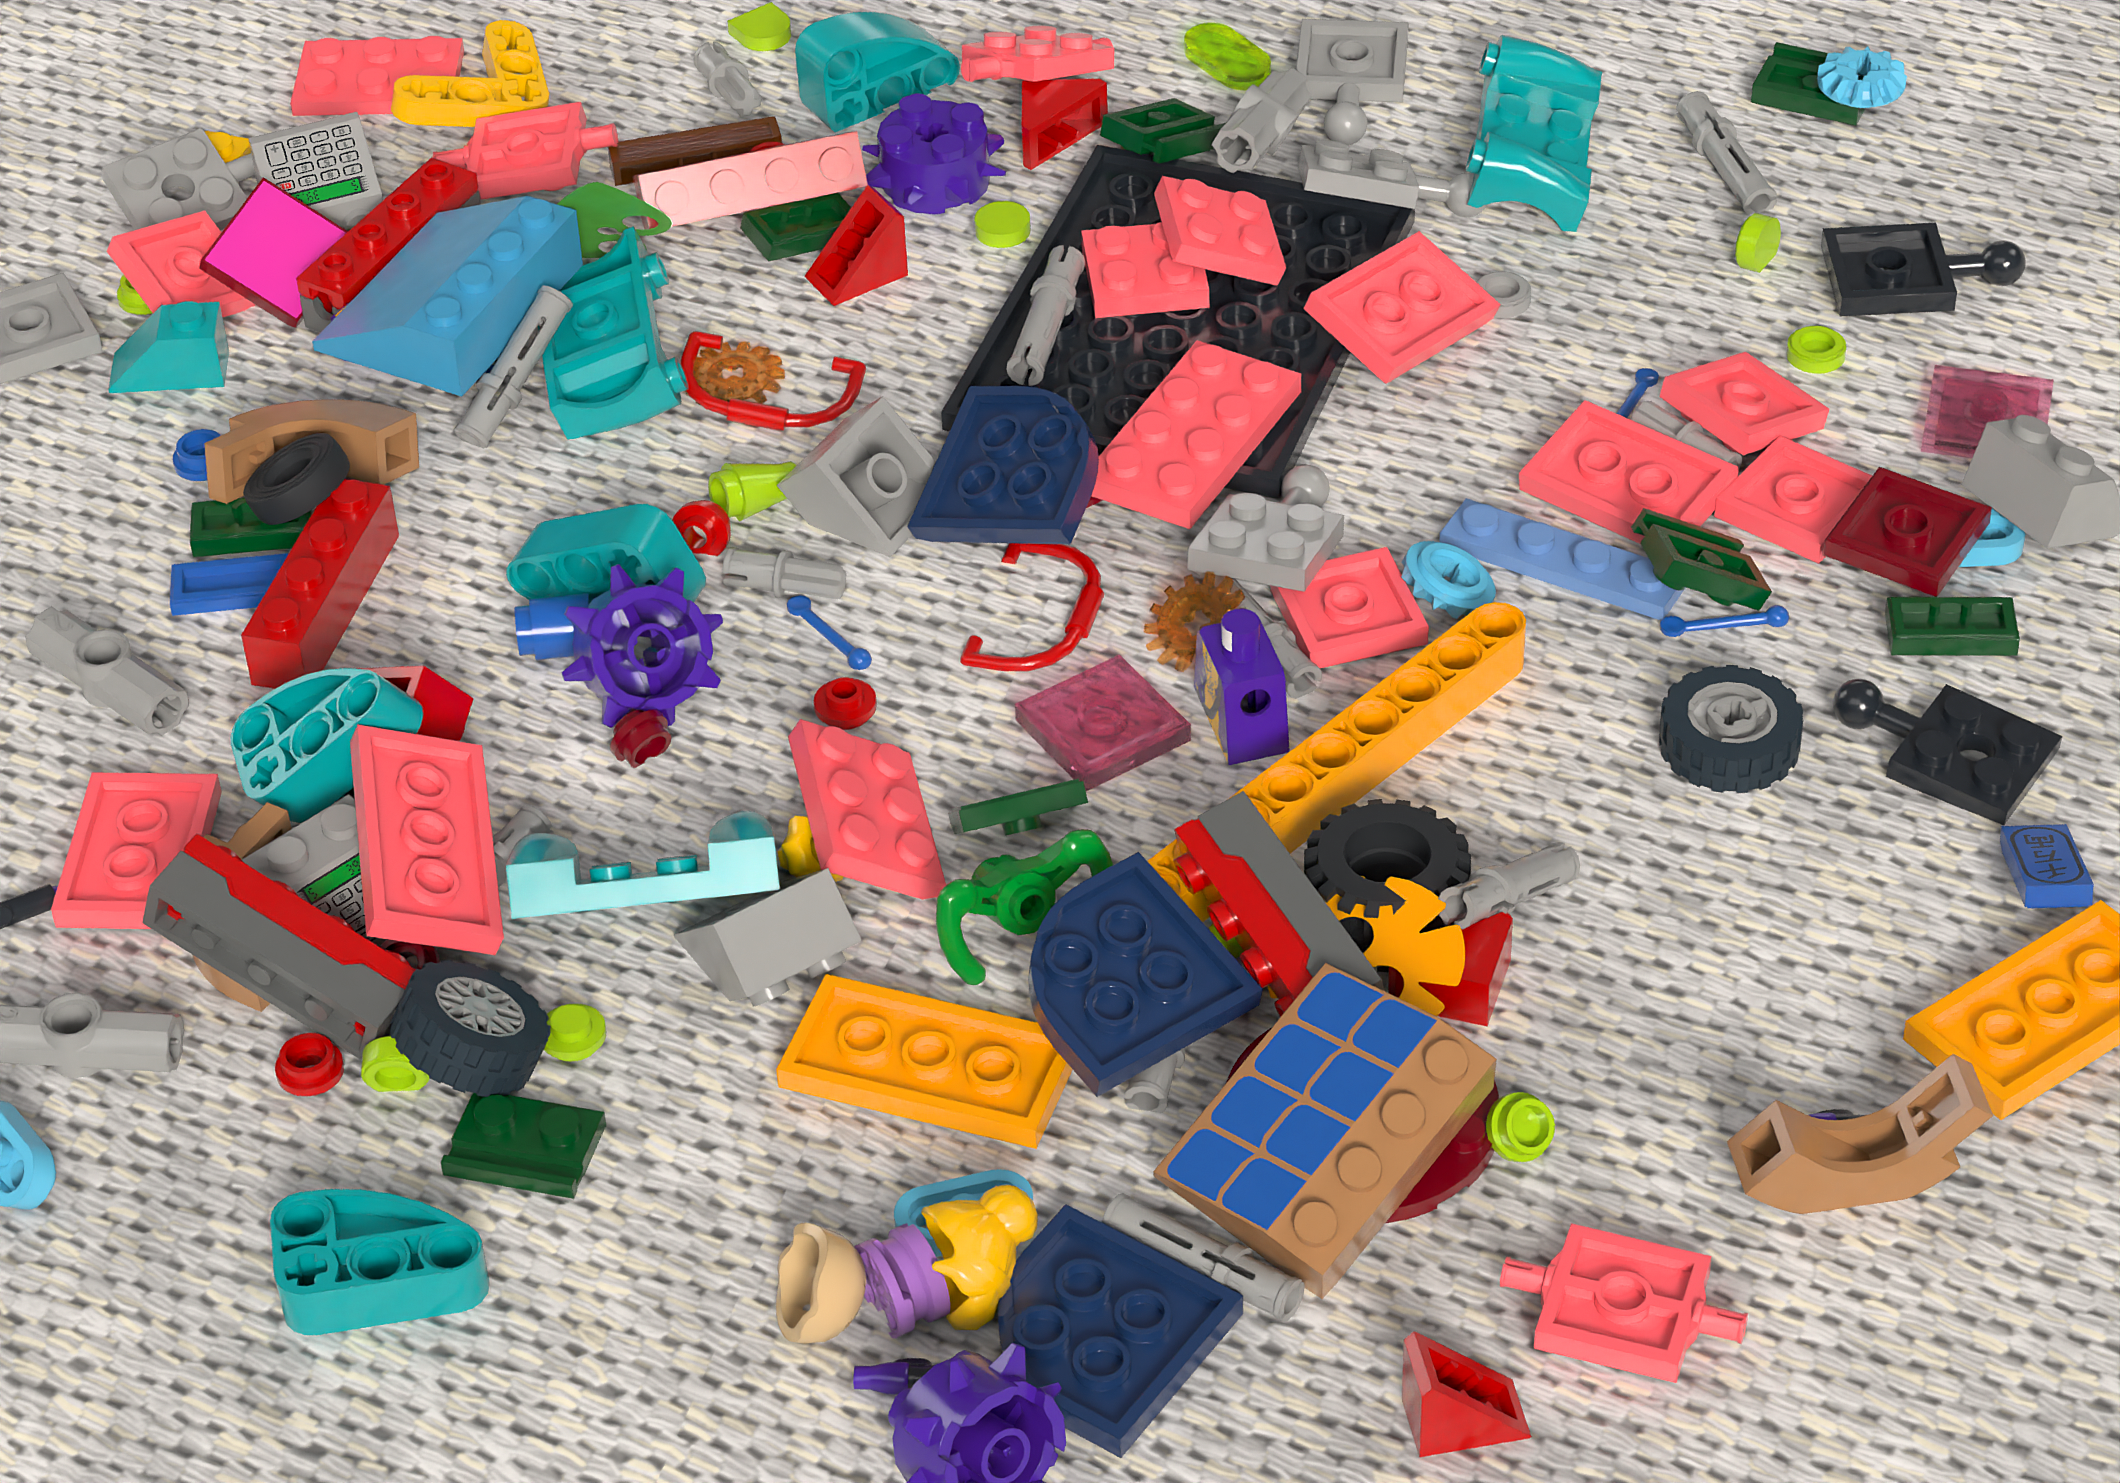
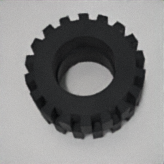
M1382 799L1368 800V805L1359 807L1353 803L1342 807L1340 816L1329 814L1320 821V830H1313L1307 839V849L1304 850V874L1326 903L1336 894L1342 897L1338 903L1339 911L1350 915L1355 905L1361 904L1366 905L1364 918H1378L1380 906L1392 905L1394 915L1406 901L1385 886V883H1379L1386 882L1389 877L1412 881L1430 890L1438 897L1445 889L1469 881L1468 879L1471 876V854L1468 853L1469 844L1464 834H1456L1457 825L1448 817L1436 818V810L1423 805L1418 809L1410 806L1411 801L1396 799L1395 804L1383 803ZM1438 914L1419 933L1454 925L1455 921L1446 925ZM1348 917L1339 920L1361 952L1364 953L1370 947L1374 938L1372 926L1366 920L1358 917ZM1377 966V972H1389V966Z

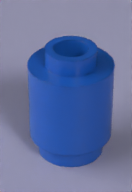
M589 594L529 599V605L514 607L519 655L535 654L536 660L574 657L572 645L574 625L567 619L564 613L568 606L587 608L590 604Z

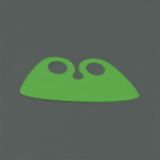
M599 182L583 185L557 203V205L574 209L577 212L582 258H601L607 254V252L600 250L598 245L606 241H618L621 235L602 234L597 230L608 227L622 233L623 230L630 228L622 222L626 217L646 216L655 219L659 223L657 227L652 229H636L639 236L664 233L673 224L670 217L652 205L624 191Z

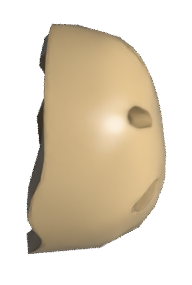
M812 1223L796 1225L793 1230V1240L780 1254L777 1266L776 1315L778 1325L783 1336L788 1341L803 1344L826 1342L844 1331L860 1310L866 1286L864 1264L857 1249L841 1234ZM807 1304H810L809 1311L803 1310V1307Z

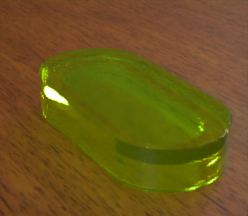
M1202 23L1190 28L1184 36V53L1187 59L1228 88L1248 90L1252 84L1259 87L1266 77L1271 74L1270 56L1227 25Z

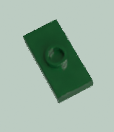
M839 193L789 202L743 213L740 229L768 262L822 250L850 211L851 206Z
M238 498L228 504L216 500L194 502L191 507L190 524L193 557L292 549L315 508L291 521L268 525L263 523L254 514L245 498Z
M1887 597L1885 618L1891 655H2018L2020 637L2013 597Z
M1078 778L952 808L948 815L954 834L1002 824L1004 835L1007 836L1041 828L1040 814L1086 804L1088 799L1084 782L1079 781Z

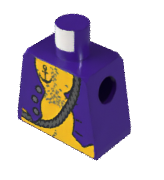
M1243 608L1228 611L1223 616L1222 623L1203 626L1197 631L1194 689L1228 765L1288 753L1290 748L1286 681L1283 667L1258 615L1251 610ZM1247 693L1248 709L1255 708V713L1244 712L1240 707L1241 701Z

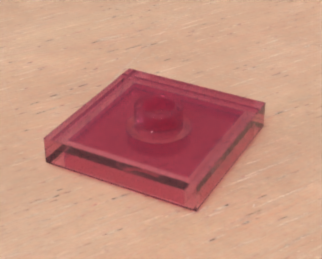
M1935 365L1921 452L1973 458L1987 422L2013 419L2018 415H2028L2038 418L2048 425L2054 380Z
M1120 654L1015 704V720L1073 780L1079 778V781H1083L1086 791L1191 741V724Z

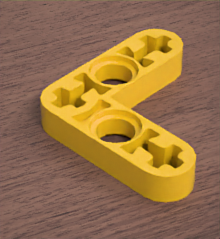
M498 20L489 23L485 28L482 57L488 78L409 75L398 78L394 82L391 112L400 121L408 124L475 127L477 118L548 107L549 91L531 31L523 24L515 21Z

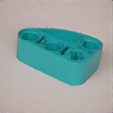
M852 12L814 22L802 31L795 46L800 99L811 112L835 133L884 113L883 109L899 103L905 96L915 93L928 95L932 93L931 89L946 83L949 86L954 84L960 70L958 58L925 29L909 20L885 13Z
M634 504L541 522L536 525L506 568V576L510 585L517 593L528 600L588 593L591 602L596 597L610 590L611 567L620 564L635 584L656 585L674 567L684 571L683 597L691 600L693 603L706 585V576L702 567L674 522L665 512L649 504Z
M356 668L327 669L289 681L265 694L246 708L237 718L230 736L231 747L243 790L248 797L263 806L268 802L287 810L291 822L303 823L331 806L354 787L350 741L357 725L416 734L422 723L423 708L417 699L370 670Z
M324 1189L288 1195L279 1201L272 1210L270 1227L274 1278L285 1322L294 1332L303 1335H322L460 1313L476 1307L488 1294L490 1282L479 1233L449 1213L423 1202L391 1193L362 1189Z

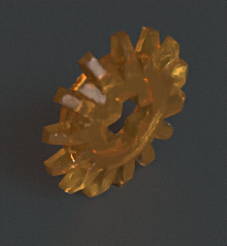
M742 341L736 350L731 351L728 342H723L721 353L712 348L700 350L699 355L701 357L696 358L694 376L699 386L713 397L728 402L731 398L739 400L753 398L762 404L767 401L766 396L762 392L763 390L778 393L781 389L780 384L774 379H785V370L777 367L783 365L780 356L770 354V350L766 346H757L749 351L751 348L750 342ZM739 367L743 368V377L740 378L732 375L727 379L723 378L722 370L735 371Z
M1206 571L1202 584H1196L1192 574L1184 577L1185 587L1175 591L1170 585L1164 590L1168 599L1163 606L1153 603L1149 611L1156 614L1158 619L1156 623L1145 624L1144 633L1159 636L1146 644L1148 651L1166 648L1157 659L1160 664L1163 665L1178 656L1174 669L1184 672L1190 666L1194 654L1196 657L1197 635L1192 636V633L1184 627V623L1193 621L1195 612L1202 610V613L1211 619L1210 623L1201 625L1200 630L1203 626L1222 623L1223 616L1228 611L1236 609L1246 597L1244 592L1240 588L1230 594L1234 581L1227 575L1217 587H1215L1214 572Z

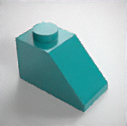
M185 301L178 304L161 305L114 353L108 388L109 393L225 387L229 347L220 303Z

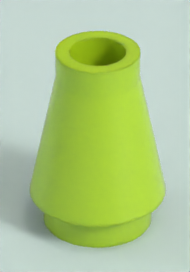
M792 461L780 464L725 463L720 471L711 473L709 477L708 490L710 501L721 506L729 518L736 517L740 522L787 499L777 485L796 465Z

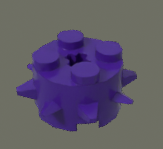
M919 93L905 96L899 101V109L892 111L880 123L877 133V145H863L862 147L863 151L879 158V164L866 175L867 183L871 187L884 189V192L893 199V204L914 213L942 214L945 213L947 208L958 207L968 202L971 205L977 202L987 191L990 176H1006V170L989 163V157L1004 144V138L998 134H988V129L984 122V112L978 104L970 102L959 104L953 101L931 100L927 95Z
M620 564L612 566L610 590L593 599L587 608L568 606L564 613L567 619L574 625L572 645L575 662L562 672V677L564 681H584L587 688L603 700L602 724L612 728L631 709L642 711L658 710L667 719L668 726H671L675 722V706L693 696L698 689L696 687L718 688L721 679L707 665V662L712 659L713 655L711 633L723 624V618L721 614H702L695 603L683 597L684 571L676 567L656 585L635 584ZM638 636L649 637L651 640V647L643 651L645 661H643V658L635 657L634 646L638 643Z
M1012 1343L994 1362L979 1353L967 1350L958 1352L954 1357L934 1365L912 1388L904 1389L895 1396L888 1413L889 1423L894 1428L892 1440L895 1464L907 1483H1045L1042 1479L1049 1467L1055 1465L1058 1454L1054 1451L1055 1447L1064 1452L1066 1446L1064 1416L1054 1401L1061 1392L1062 1387L1057 1382L1036 1388L1026 1382L1025 1347Z

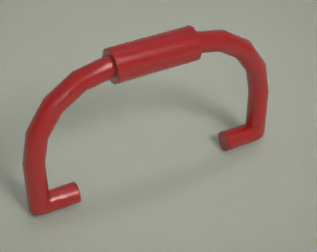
M699 331L691 332L680 360L689 386L686 392L702 407L727 416V421L782 431H784L785 427L803 428L823 424L836 419L849 410L860 393L866 372V365L863 362L834 356L832 371L850 374L844 393L838 402L825 410L800 414L789 413L788 408L731 398L728 402L713 397L702 389L694 376V365L700 346L721 350L723 336Z
M1009 543L1001 561L1003 563L1016 564L1021 551L1068 560L1083 572L1086 584L1081 587L1066 624V635L1061 642L1047 651L1026 657L979 654L983 640L978 636L972 635L968 638L961 655V664L997 671H1032L1053 665L1072 653L1082 638H1088L1104 598V592L1100 588L1101 574L1094 561L1077 548L1065 544Z

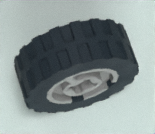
M1726 665V667L1716 668L1709 666L1702 668V671L1696 673L1690 672L1682 676L1680 682H1674L1668 689V697L1663 698L1659 731V746H1662L1661 755L1665 762L1671 764V770L1679 777L1682 775L1689 780L1690 784L1697 787L1711 788V791L1714 792L1736 791V794L1748 793V790L1758 788L1762 790L1771 787V783L1777 780L1781 781L1787 777L1789 769L1791 767L1794 768L1798 762L1804 722L1802 704L1797 703V695L1791 688L1787 689L1782 684V680L1773 675L1770 677L1763 674L1762 670L1752 667L1745 669L1739 668L1738 665Z
M442 960L441 963H426L421 970L416 969L413 972L391 1020L390 1033L391 1038H395L397 1042L395 1046L400 1054H404L414 1068L429 1075L430 1079L439 1084L442 1082L453 1087L452 1089L463 1093L467 1091L476 1093L477 1096L488 1097L497 1094L506 1096L510 1095L513 1090L518 1092L524 1088L526 1082H529L551 1033V1026L547 1025L548 1015L545 1010L539 1007V1002L532 994L526 993L522 986L515 981H510L502 977L500 973L489 968L487 970L477 967L473 963H456L453 960Z

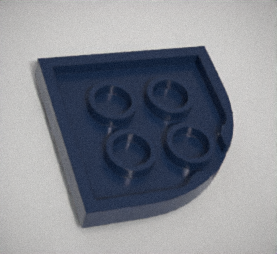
M970 386L907 527L916 539L930 542L1071 544L1096 484L1099 457L1095 438L1086 422L1076 412L1072 404L1056 393L1025 386Z
M1139 852L1078 884L1055 903L1038 929L1030 959L1028 976L1031 1005L1040 1028L1055 1050L1096 1097L1260 1005L1263 992L1261 986Z
M1065 1204L1016 1260L1012 1278L1010 1279L1011 1286L1004 1296L999 1299V1341L1001 1354L1012 1343L1025 1347L1026 1382L1036 1388L1057 1382L1062 1387L1061 1392L1054 1401L1064 1416L1065 1428L1122 1458L1243 1315V1295Z

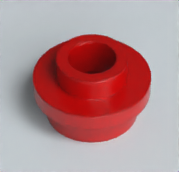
M700 500L686 503L676 512L672 519L692 553L718 556L729 544L731 538L730 519L725 510L712 501ZM693 526L702 529L707 539L699 535Z
M841 677L825 683L817 690L814 696L816 716L828 726L838 727L842 730L860 727L874 715L877 708L874 689L862 680L849 677Z
M303 1033L290 1038L281 1047L279 1057L275 1063V1073L279 1085L286 1092L296 1096H315L330 1090L340 1081L344 1073V1062L340 1050L327 1037L317 1033Z

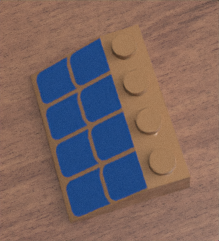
M1325 963L1153 1171V1176L1277 1269L1291 1277L1295 1276L1301 1279L1307 1290L1323 1299L1338 1283L1492 1091L1497 1059L1442 1019Z

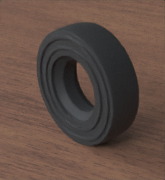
M317 433L305 436L274 453L255 470L244 487V498L254 514L265 524L276 525L291 521L321 504L331 495V492L341 485L350 468L349 460L338 442L329 434Z

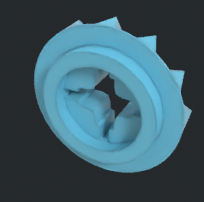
M1869 46L1864 50H1854L1851 47H1845L1842 54L1836 52L1828 53L1825 63L1819 65L1817 77L1818 86L1827 97L1838 103L1856 108L1878 107L1895 101L1905 91L1907 76L1904 74L1903 62L1891 59L1890 52L1888 51L1872 52ZM1858 74L1864 75L1863 80H1858Z
M1435 541L1419 542L1409 548L1401 562L1404 566L1401 578L1407 584L1414 587L1413 596L1426 599L1431 603L1432 610L1438 607L1446 610L1452 618L1457 619L1462 614L1467 616L1476 608L1492 603L1495 598L1496 589L1489 573L1476 558L1456 546ZM1445 576L1451 578L1450 581L1445 580Z

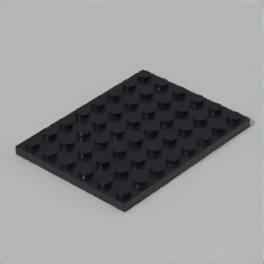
M1097 145L941 411L942 430L950 432L970 386L1035 387L1056 393L1072 404L1092 432L1099 457L1198 340L1301 373V393L1224 487L1279 499L1282 493L1283 479L1295 467L1351 353L1304 310L1310 294L1406 239L1415 222V209L1304 190L1302 182L1243 171L1231 173L1221 167L1178 159L1159 164L1153 161L1154 155L1151 154L1140 155L1130 150ZM1162 176L1179 180L1195 179L1203 182L1208 187L1234 193L1245 191L1266 200L1286 265V270L1278 286L1205 269L1209 286L1210 308L1095 318L1086 267H1084L1075 287V297L1077 299L1074 309L1069 315L1064 316L1045 366L1043 379L1038 384L1029 386L1028 380L1032 369L1028 370L1023 385L1010 378L1006 370L1007 363L1012 357L1032 305L1030 300L1032 297L1030 295L1034 282L1043 276L1048 264L1049 254L1053 248L1064 245V252L1060 262H1063L1069 246L1079 250L1083 255L1081 234L1083 230L1101 229L1106 226L1126 227L1162 222L1154 196Z

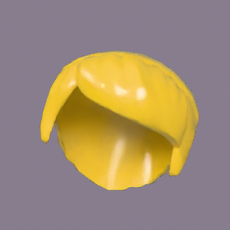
M1007 1184L995 1186L986 1191L978 1201L955 1200L940 1202L923 1207L921 1210L923 1217L926 1219L929 1233L944 1260L935 1261L932 1264V1268L934 1271L944 1275L950 1297V1313L946 1316V1319L955 1330H978L993 1319L999 1299L1004 1296L1011 1286L1010 1279L1016 1265V1247L1020 1242L1031 1239L1037 1229L1038 1214L1034 1202L1026 1192L1017 1186Z

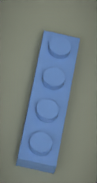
M1467 498L1442 529L1439 536L1440 543L1456 546L1478 560L1661 621L1667 616L1684 591L1674 590L1659 581L1654 575V567L1647 557Z

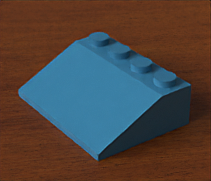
M522 196L436 213L312 341L314 351L462 397L501 355L513 332L517 329L529 307H531L536 299L541 286H549L560 291L583 266L576 210L543 199Z

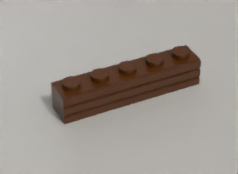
M772 116L619 141L617 143L618 146L608 147L610 169L615 186L634 183V175L747 153L761 143H782V136L776 117Z

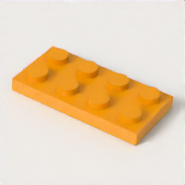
M2102 900L2096 902L1906 1020L1903 1040L1936 1067L1952 1054L1972 1063L1992 1113L2000 1120L2004 1119L2120 1044V914Z
M825 974L776 1068L779 1088L1034 1149L1038 1147L1073 1070L1055 1050L1037 1022Z

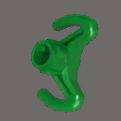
M1089 829L1074 830L1068 832L1062 839L1036 856L1019 860L1014 856L1002 854L1000 857L989 858L975 869L971 880L955 879L940 890L937 896L935 919L939 944L950 967L965 983L969 985L982 983L986 978V970L970 952L964 940L961 928L962 918L967 913L986 915L1005 930L1018 936L1035 933L1038 931L1049 910L1055 905V890L1068 880L1081 865L1089 867L1091 876L1113 866L1110 853L1098 834Z

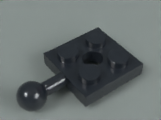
M1936 223L1823 228L1821 249L1840 317L1955 311L1957 290L1953 277L1982 275L1993 285L2008 286L2020 279L2026 266L2025 255L2021 248L2015 243L2006 240L1989 244L1980 254L1946 255ZM1880 268H1892V269H1895V270L1889 271V270H1883V269H1880Z
M1852 679L1843 683L1836 691L1833 699L1834 713L1843 725L1852 729H1865L1876 725L1904 738L1903 742L1889 759L1886 772L1887 778L2001 825L2006 824L2058 752L2063 737L1947 684L1921 718L1889 703H1885L1881 690L1874 683L1866 679ZM1975 750L1984 753L1988 757L1973 761L1965 758L1960 752Z

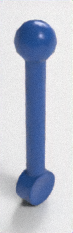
M1650 368L1639 369L1635 374L1637 384L1616 414L1628 418L1647 388L1658 383V372Z
M800 595L788 600V612L795 616H801L848 657V664L851 668L863 670L871 665L872 657L869 651L852 646L811 610V600L808 597Z
M1774 605L1762 613L1684 621L1677 616H1668L1660 622V630L1666 636L1677 637L1688 631L1762 624L1782 627L1789 621V612L1783 606Z

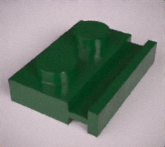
M1775 43L1772 56H1768L1752 85L1751 103L1857 126L1866 109L1838 103L1827 97L1820 90L1817 82L1819 65L1825 63L1828 53L1788 44ZM1858 74V80H1863L1864 75Z
M1171 98L1103 115L1100 136L1119 144L1120 149L1134 151L1140 155H1152L1154 152L1153 161L1160 164L1214 150L1215 148L1212 146V143L1226 123L1215 125V116L1176 98Z
M1643 508L1631 526L1634 533L1645 536L1640 544L1654 567L1653 573L1656 578L1674 590L1682 591L1686 587L1707 594L1712 600L1721 605L1731 606L1736 603L1760 611L1772 593L1751 556L1740 553L1744 544L1739 539Z
M473 1093L451 1138L452 1148L448 1155H443L440 1162L442 1173L444 1176L574 1199L578 1186L587 1171L606 1127L605 1112L512 1095L502 1096L497 1094L485 1097L477 1096L476 1093Z

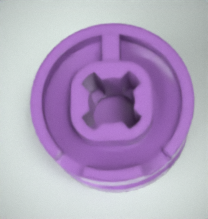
M905 1223L891 1229L888 1233V1239L882 1242L876 1238H871L854 1246L862 1257L866 1272L864 1297L868 1303H874L873 1305H875L877 1311H885L888 1321L887 1325L892 1331L889 1332V1335L892 1338H898L913 1331L915 1322L920 1319L931 1323L950 1313V1297L944 1275L934 1271L932 1268V1264L938 1260L928 1241L914 1224L908 1226Z

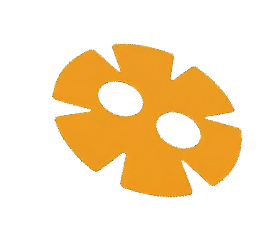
M1389 877L1385 886L1406 901L1394 915L1392 905L1380 906L1378 918H1364L1366 905L1356 904L1349 915L1338 910V903L1342 897L1338 894L1334 895L1326 904L1338 920L1358 917L1366 920L1372 926L1374 938L1370 947L1363 954L1372 967L1390 966L1401 973L1404 979V988L1399 999L1437 1017L1445 1008V1005L1418 983L1425 982L1448 986L1459 985L1465 965L1464 938L1459 925H1451L1425 933H1419V931L1445 909L1446 903L1439 900L1437 895L1423 886L1396 877ZM1268 985L1270 997L1277 998Z

